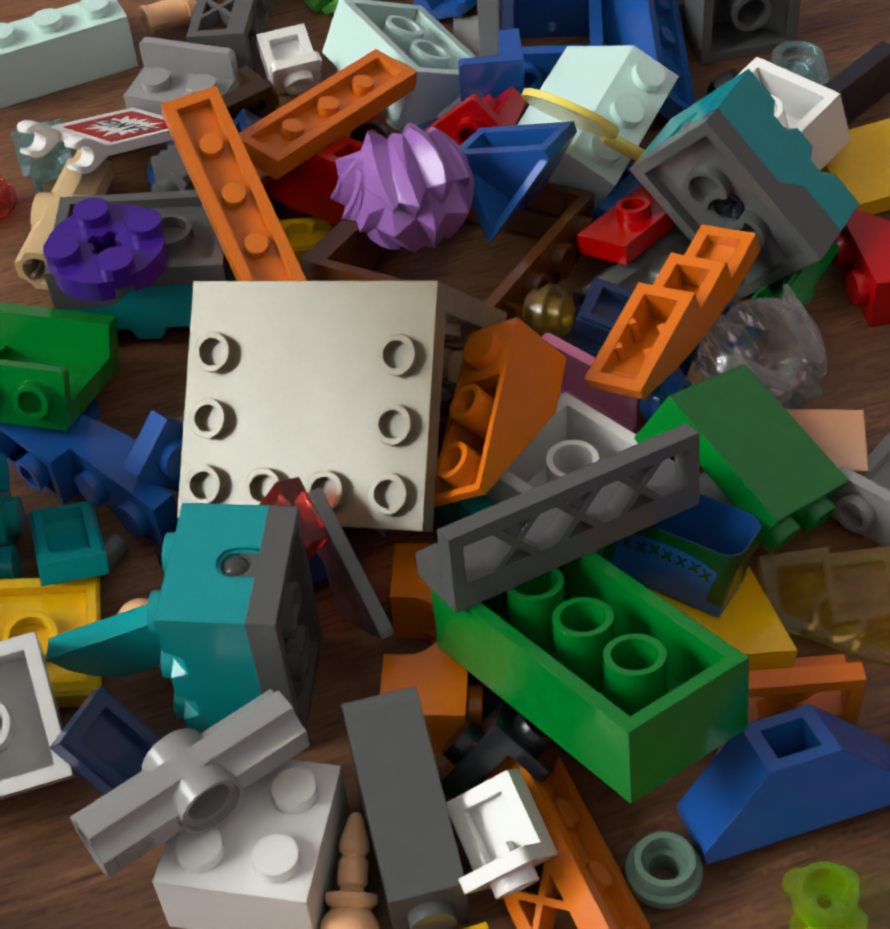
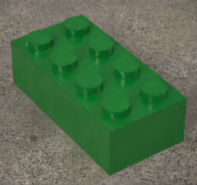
M595 552L580 557L458 613H455L431 589L438 647L631 804L748 728L749 657Z

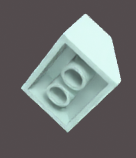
M81 0L80 2L57 9H42L31 17L11 23H0V109L138 66L128 18L117 0Z
M339 0L322 51L338 68V72L375 49L418 71L415 90L381 111L387 118L386 122L388 125L403 132L408 122L417 126L437 118L443 109L460 96L458 62L463 58L476 57L421 5L373 0Z
M634 45L567 46L539 90L567 99L601 115L620 129L618 133L620 137L639 146L679 76ZM529 105L517 125L562 121ZM576 128L577 133L549 182L594 192L595 211L596 207L616 186L631 158L603 144L600 136Z

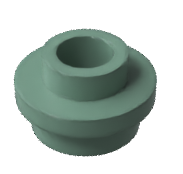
M667 831L651 833L637 842L627 856L625 865L626 882L633 895L648 906L658 909H673L683 906L696 896L701 887L703 865L700 856L690 843L678 834ZM658 868H667L673 871L677 877L671 880H661L651 876L650 873Z

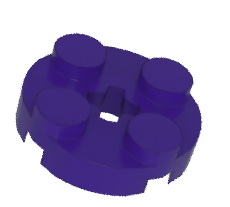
M98 197L87 198L78 202L73 208V215L63 220L54 228L43 246L48 268L54 275L56 285L65 294L86 301L117 299L114 290L125 288L133 283L135 291L138 292L159 278L169 260L161 217L156 210L144 209L129 204H108L106 200Z

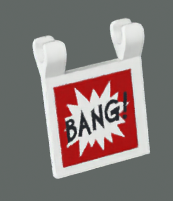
M134 107L54 126H47L32 120H23L17 124V131L26 134L34 132L32 145L27 148L21 147V154L33 158L43 157L59 141L64 142V146L68 148L79 149L81 147L82 154L80 159L75 163H67V169L81 174L91 173L108 156L173 140L162 115Z

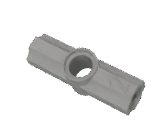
M269 689L201 734L198 730L184 728L165 735L146 754L140 773L75 813L70 818L91 857L103 874L106 873L111 878L183 829L187 833L200 834L222 824L239 806L245 788L310 746L307 731L286 698L278 690L273 692Z

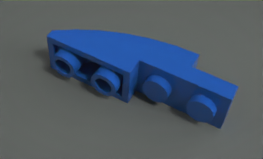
M80 415L67 431L0 422V453L5 454L7 461L16 467L22 479L33 490L39 492L44 489L64 505L81 493L87 501L93 502V506L100 507L103 504L115 513L120 523L131 535L136 538L145 536L157 546H160L164 541L166 533L172 532L177 526L179 518H177V508L173 494L161 485L159 486L136 478L122 468L136 441L127 434L84 415Z

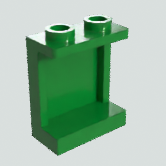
M2 302L0 304V422L67 431L119 371L117 316Z
M745 363L669 395L634 437L637 443H641L685 423L700 432L701 468L736 508L751 513L761 523V529L753 552L763 547L771 555L793 539L801 529L805 533L815 529L837 509L830 499L849 481Z

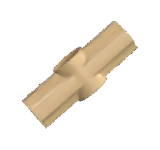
M78 149L75 156L67 160L52 191L38 192L34 197L31 207L32 229L14 264L18 276L30 282L35 289L49 290L44 276L46 258L43 246L54 229L60 197L106 195L114 178L110 161L104 160L94 171L88 174L67 169V163H75L81 157L82 149Z

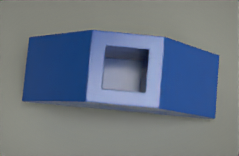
M812 704L748 723L746 730L726 742L677 804L678 816L705 864L718 862L890 805V747L883 738Z

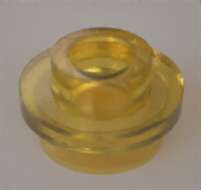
M546 284L541 289H533L524 302L523 322L541 337L548 332L563 339L574 325V302L569 298L566 289L560 284Z

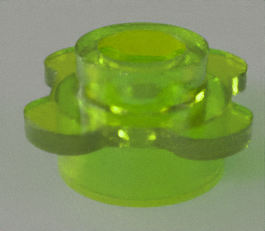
M826 861L812 863L803 869L793 868L789 870L782 880V891L791 898L793 915L789 920V929H867L868 917L858 907L860 896V880L858 875L847 866ZM820 898L827 899L832 903V906L822 908L818 905L817 900Z

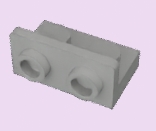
M144 37L139 43L144 67L123 97L126 109L134 107L162 115L161 103L217 86L222 96L240 87L235 52L231 48Z

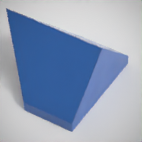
M574 121L479 128L460 146L467 156L474 177V195L471 205L488 243L548 184L577 133Z

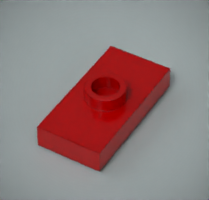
M641 184L577 234L579 253L628 265L676 224Z

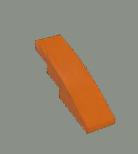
M701 224L685 255L670 253L653 285L638 282L583 379L586 386L642 400L652 393L682 364L706 336L735 295L761 251L757 234Z

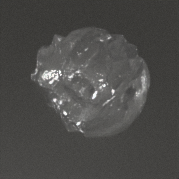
M783 284L782 299L762 297L731 305L726 315L718 317L709 332L701 340V344L697 349L698 356L693 370L703 378L709 379L745 363L785 409H802L806 401L823 396L821 379L827 375V353L822 335L815 320L807 312L788 284Z

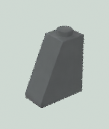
M416 686L341 704L356 787L392 929H453L456 924L470 921L467 894H464L458 880L464 876Z

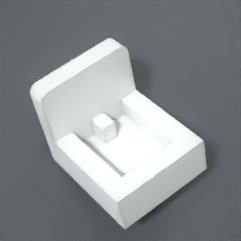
M304 23L256 34V44L267 78L275 87L278 95L283 93L301 94L321 83L322 60L319 52L313 51Z
M520 769L505 770L446 802L449 817L473 869V872L458 879L465 895L487 889H492L496 900L512 895L540 880L534 867L559 855Z

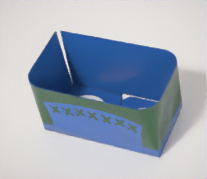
M700 494V504L600 548L599 556L645 587L719 618L744 581L761 529V523L757 517L749 512Z

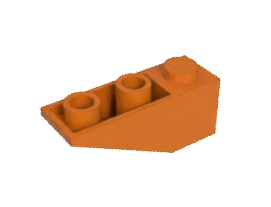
M518 317L468 333L454 397L450 404V414L442 448L437 460L434 507L487 494L556 413L567 358Z

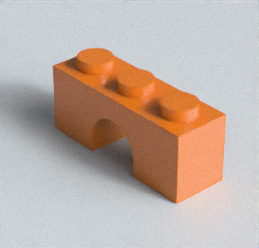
M395 543L389 596L395 638L423 639L433 643V645L415 654H384L379 695L416 686L433 754L442 755L441 752L447 742L466 721L470 719L477 726L484 721V684H473L474 676L437 645L431 588L418 576L415 553L433 544Z

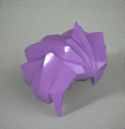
M408 122L401 134L392 133L387 139L376 132L367 131L360 151L335 160L339 179L331 199L345 205L344 214L341 219L357 221L359 232H365L373 242L381 247L393 250L401 249L399 247L401 246L415 253L424 246L436 248L442 238L450 239L459 230L469 213L474 195V177L467 156L455 140L433 126L423 131L415 124Z

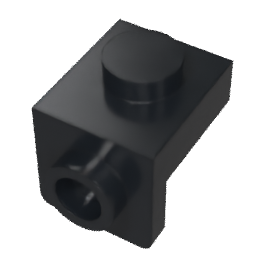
M503 700L479 726L469 719L447 742L441 752L448 759L440 778L442 790L450 798L454 799L480 785L508 755L534 778L543 783L554 772L560 746Z

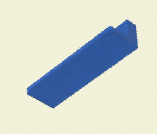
M601 0L605 46L634 45L679 76L658 113L670 121L671 118L693 105L695 99L678 0Z

